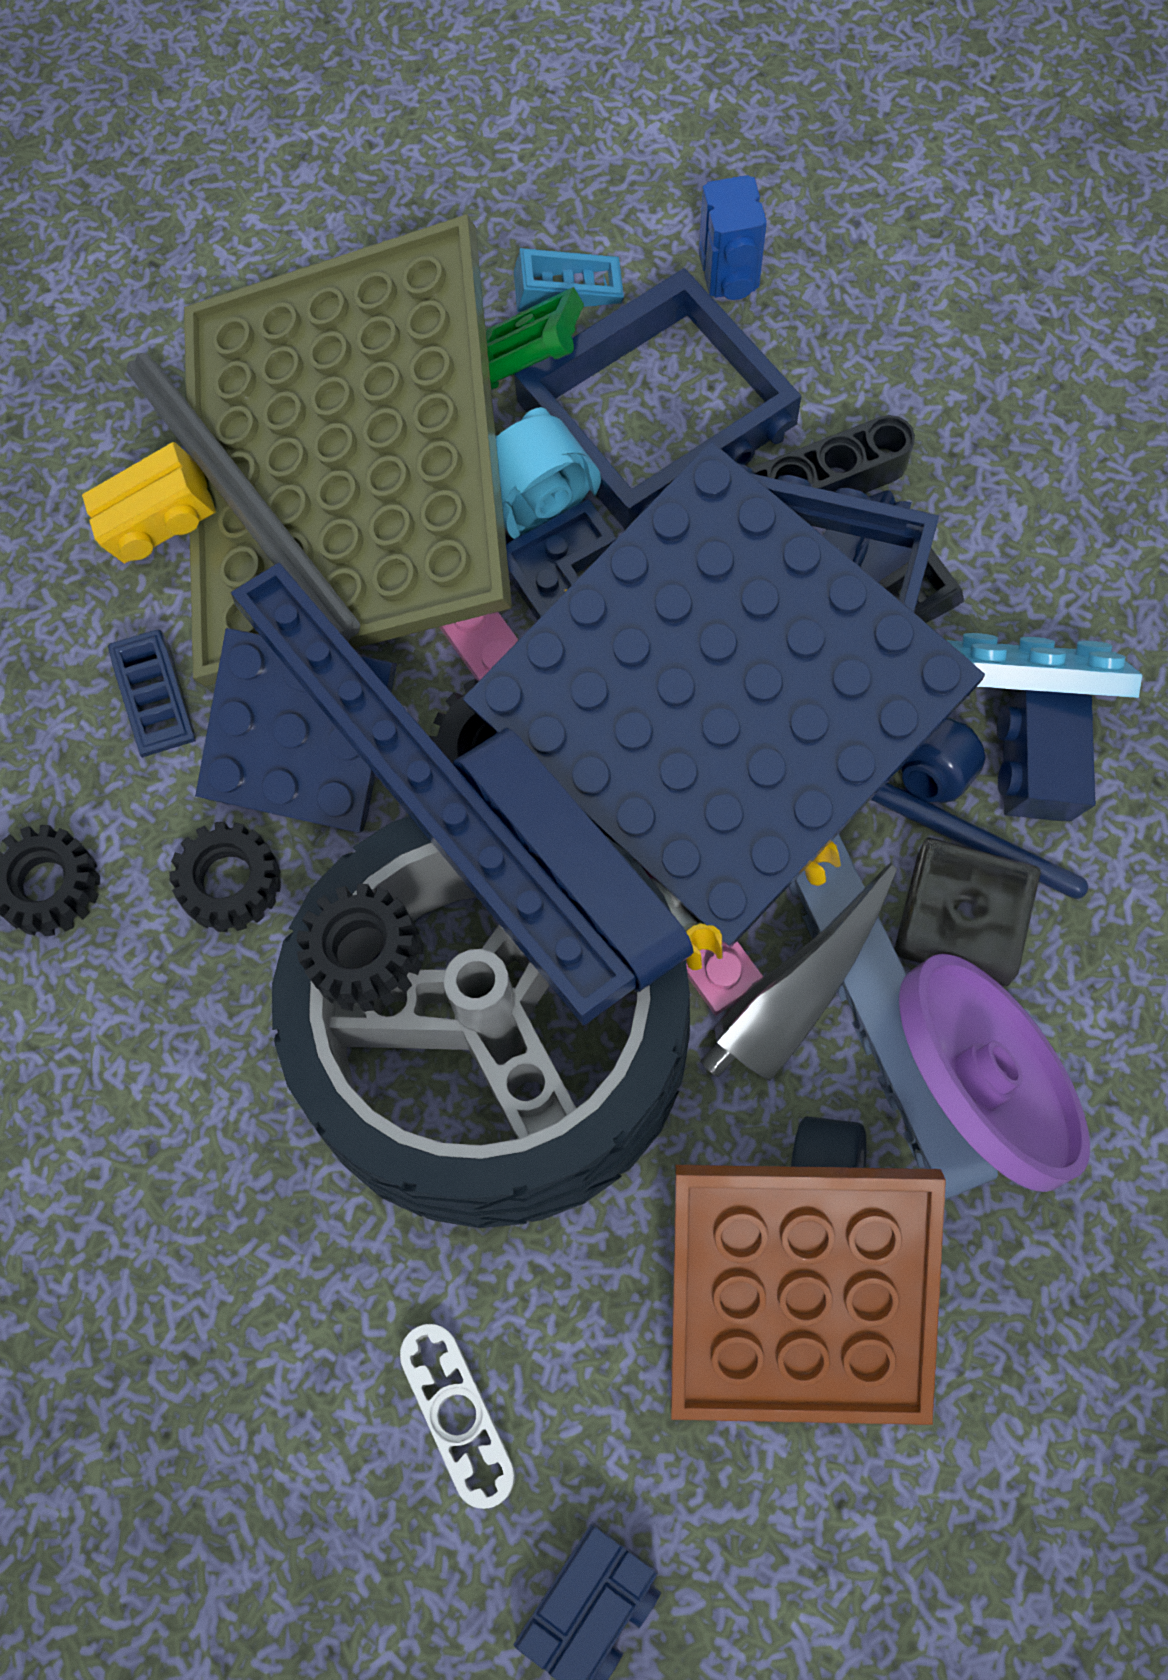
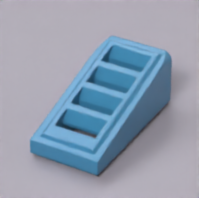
M519 249L514 268L517 312H523L572 287L575 288L584 303V307L622 303L624 294L619 257ZM608 271L609 286H607L605 277L604 286L595 285L593 272ZM582 273L583 284H576L574 282V274ZM561 275L562 282H553V276ZM533 277H541V280H534Z

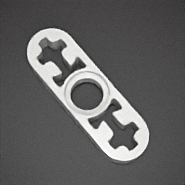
M425 1324L416 1327L405 1337L402 1343L400 1361L454 1485L461 1498L473 1507L486 1509L499 1505L510 1495L514 1487L515 1469L458 1342L448 1330L441 1326ZM424 1337H429L434 1344L442 1342L446 1344L448 1352L440 1357V1364L446 1377H451L459 1369L463 1378V1383L443 1387L430 1400L426 1395L424 1387L435 1385L437 1382L428 1366L416 1367L413 1361V1357L421 1352L419 1341ZM455 1395L466 1396L472 1401L476 1409L474 1425L468 1432L462 1435H452L445 1431L439 1419L442 1404L448 1398ZM484 1430L487 1431L491 1444L479 1446L480 1453L487 1465L499 1463L503 1470V1475L495 1480L498 1492L490 1497L487 1496L483 1488L472 1491L468 1486L467 1479L475 1473V1467L469 1453L464 1454L457 1462L451 1450L453 1446H462L473 1442Z

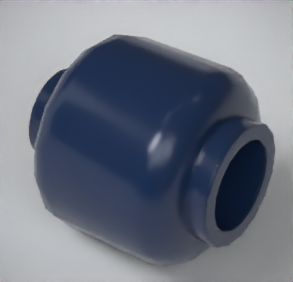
M947 718L900 768L904 785L914 796L926 802L947 803L957 800L965 793L983 770L986 755L982 742L971 727L955 719Z

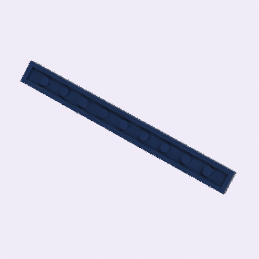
M280 562L230 592L240 612L583 1026L636 988V979L633 973Z

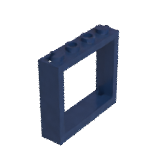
M685 268L572 338L574 350L571 354L558 360L549 357L514 374L517 402L525 412L528 413L535 408L542 407L551 416L559 418L597 466L601 475V483L596 496L625 530L711 441L735 462L745 466L754 457L755 450L767 442L771 441L773 444L783 442L785 432L797 425L802 398L801 394ZM688 316L765 403L642 483L631 488L558 403L556 398Z
M739 464L811 526L911 548L912 551L899 601L914 613L939 515L910 509L912 502L898 501L890 505L872 501L868 495L855 489L839 488L832 492L814 488L810 482L797 476L783 475L778 477V479L756 475L751 468Z

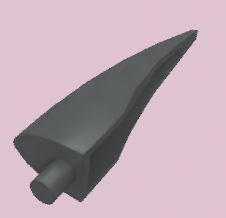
M891 862L823 931L776 969L754 982L714 1026L717 1043L701 1059V1063L708 1071L719 1077L733 1060L737 1058L756 1074L770 1081L779 1069L786 1064L831 1003L866 942L897 871V868Z

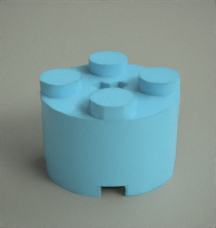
M540 407L529 411L521 421L511 425L496 436L504 528L512 538L516 539L520 535L580 504L589 490H591L594 496L596 495L601 483L599 469L559 418L551 416L545 408Z

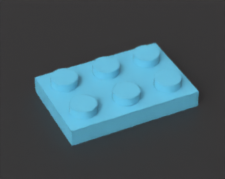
M982 633L963 634V641L947 640L985 673L983 681L977 687L1139 698L1142 674L1125 660L1126 657L1124 655L1112 652V645L1108 643L1078 641L1076 649L1054 648L1055 641L1050 639L1022 637L1020 638L1019 645L997 644L998 637Z

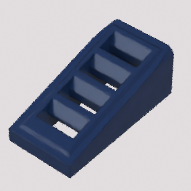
M153 630L110 643L108 650L140 756L143 758L195 742V735L171 647L161 630ZM159 676L164 678L163 681L135 689L134 684ZM170 697V703L141 711L140 706ZM176 717L177 725L147 734L145 726Z

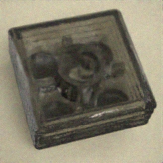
M926 838L917 854L894 947L897 956L918 963H923L930 957L938 954L957 956L986 972L1001 986H1009L1019 974L1041 874L1040 868L1035 865L938 839ZM962 902L972 905L971 914L976 916L972 922L962 919L960 912L957 911Z

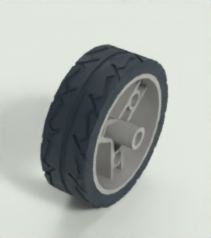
M410 816L389 823L353 847L354 853L342 855L310 889L288 929L293 930V933L283 940L272 982V1030H277L278 1032L275 1034L274 1044L287 1087L311 1124L315 1127L317 1133L338 1160L380 1198L433 1221L474 1228L527 1224V1221L534 1222L546 1219L585 1204L622 1177L620 1174L630 1170L661 1133L679 1091L677 1089L680 1088L683 1082L690 1038V990L686 960L641 992L634 990L637 1003L627 1043L613 1071L589 1100L576 1108L528 1018L549 987V984L500 925L497 926L482 949H470L458 954L448 964L446 970H420L418 975L409 972L407 977L412 983L409 990L404 993L396 987L390 992L396 1000L395 1002H406L403 1010L395 1016H381L386 1006L380 998L373 1000L375 1010L363 1012L358 1003H354L353 1011L342 1009L336 1000L332 1004L323 997L305 974L303 966L299 963L297 951L303 949L296 941L298 930L309 931L302 920L307 911L309 910L317 916L321 914L322 910L316 901L323 895H326L332 904L339 900L336 888L346 885L352 895H357V884H369L374 894H376L378 887H381L390 892L393 900L398 898L402 902L413 922L425 913L454 901L476 897ZM606 836L670 910L663 893L637 861L634 862L626 850ZM365 927L348 934L338 946L337 956L339 963L353 969L370 964L383 949L384 939L382 933L374 928ZM513 961L518 962L526 969L515 989L512 988L506 969ZM450 1003L455 1020L426 1017L425 1007L428 1004ZM347 1047L469 1050L516 1140L487 1145L441 1143L404 1131L374 1112L357 1094L347 1058ZM523 1047H525L526 1053L520 1055ZM537 1082L544 1086L541 1094L535 1099L521 1101L513 1097L516 1089L524 1083Z

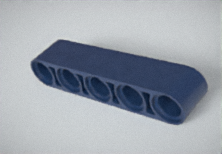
M508 727L502 729L454 760L456 769L633 973L636 979L635 991L641 992L693 954V945L690 938L676 917L513 730Z

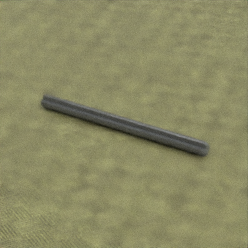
M146 353L137 354L136 359L127 364L128 375L272 563L275 565L280 562L348 642L352 636L358 634L360 630L359 621L156 361H153Z

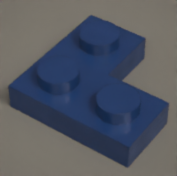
M587 499L506 544L509 579L536 619L539 620L565 593V589H569L579 578L577 572L593 564L617 538L591 501Z

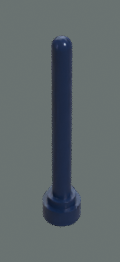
M886 783L871 799L873 802L1068 897L1080 899L1088 892V883L1083 877L889 783Z

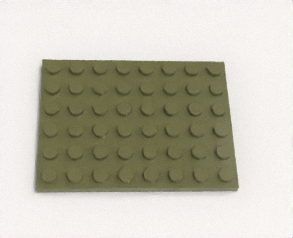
M468 214L184 307L186 401L359 621L360 630L358 634L352 636L348 641L353 649L512 608L476 227ZM204 474L208 485L206 489L211 495L216 513L200 521L197 528L189 533L193 679L206 687L216 684L225 629L233 628L259 634L236 607L230 592L274 566V564Z

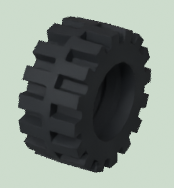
M223 821L215 822V830L210 832L205 825L196 829L199 837L193 841L187 836L180 843L184 848V852L182 854L175 852L171 861L175 866V871H169L170 882L174 886L172 891L175 898L191 918L207 929L212 927L217 932H227L228 928H235L237 931L247 929L246 924L253 920L255 923H258L264 918L262 913L267 908H273L276 903L275 894L280 892L281 880L279 878L281 871L271 848L260 834L253 829L251 832L248 831L244 824L235 822L233 828H229L226 822ZM225 857H237L245 861L250 870L249 879L236 894L225 898H214L205 892L204 876L210 865L218 859Z

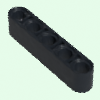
M892 415L881 416L751 467L756 475L778 479V477L783 475L797 476L810 482L812 487L835 492L839 488H850L867 493L892 483L903 476L911 456L915 434L912 426L906 420ZM879 449H887L894 453H886ZM831 468H841L846 472H835Z

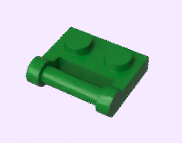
M574 287L487 329L486 340L491 391L496 389L499 381L549 357L558 360L573 352L574 344L571 335L576 330V322L584 307V303Z

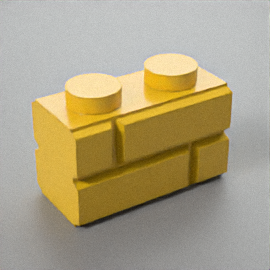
M175 442L168 444L82 494L87 514L91 517L89 521L94 539L102 548L124 564L148 557L157 545L175 535H184L192 532L197 528L200 521L216 513L211 495L206 489L208 485L203 471L194 459Z

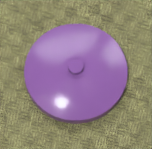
M949 954L934 955L911 970L904 977L899 992V1008L903 1030L912 1056L924 1081L939 1106L959 1133L996 1170L1028 1189L1041 1192L1053 1191L1080 1176L1085 1171L1090 1156L1089 1131L1083 1108L1062 1062L1029 1014L996 980L974 964L957 956Z

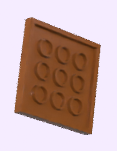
M675 1165L671 1420L933 1425L946 1179L942 1170Z

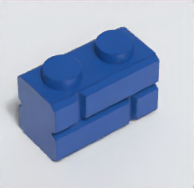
M745 175L709 181L702 188L699 256L703 271H705L709 295L715 298L725 296L729 300H739L747 297L751 292L759 288L767 220L762 203L759 202L760 195L755 177Z

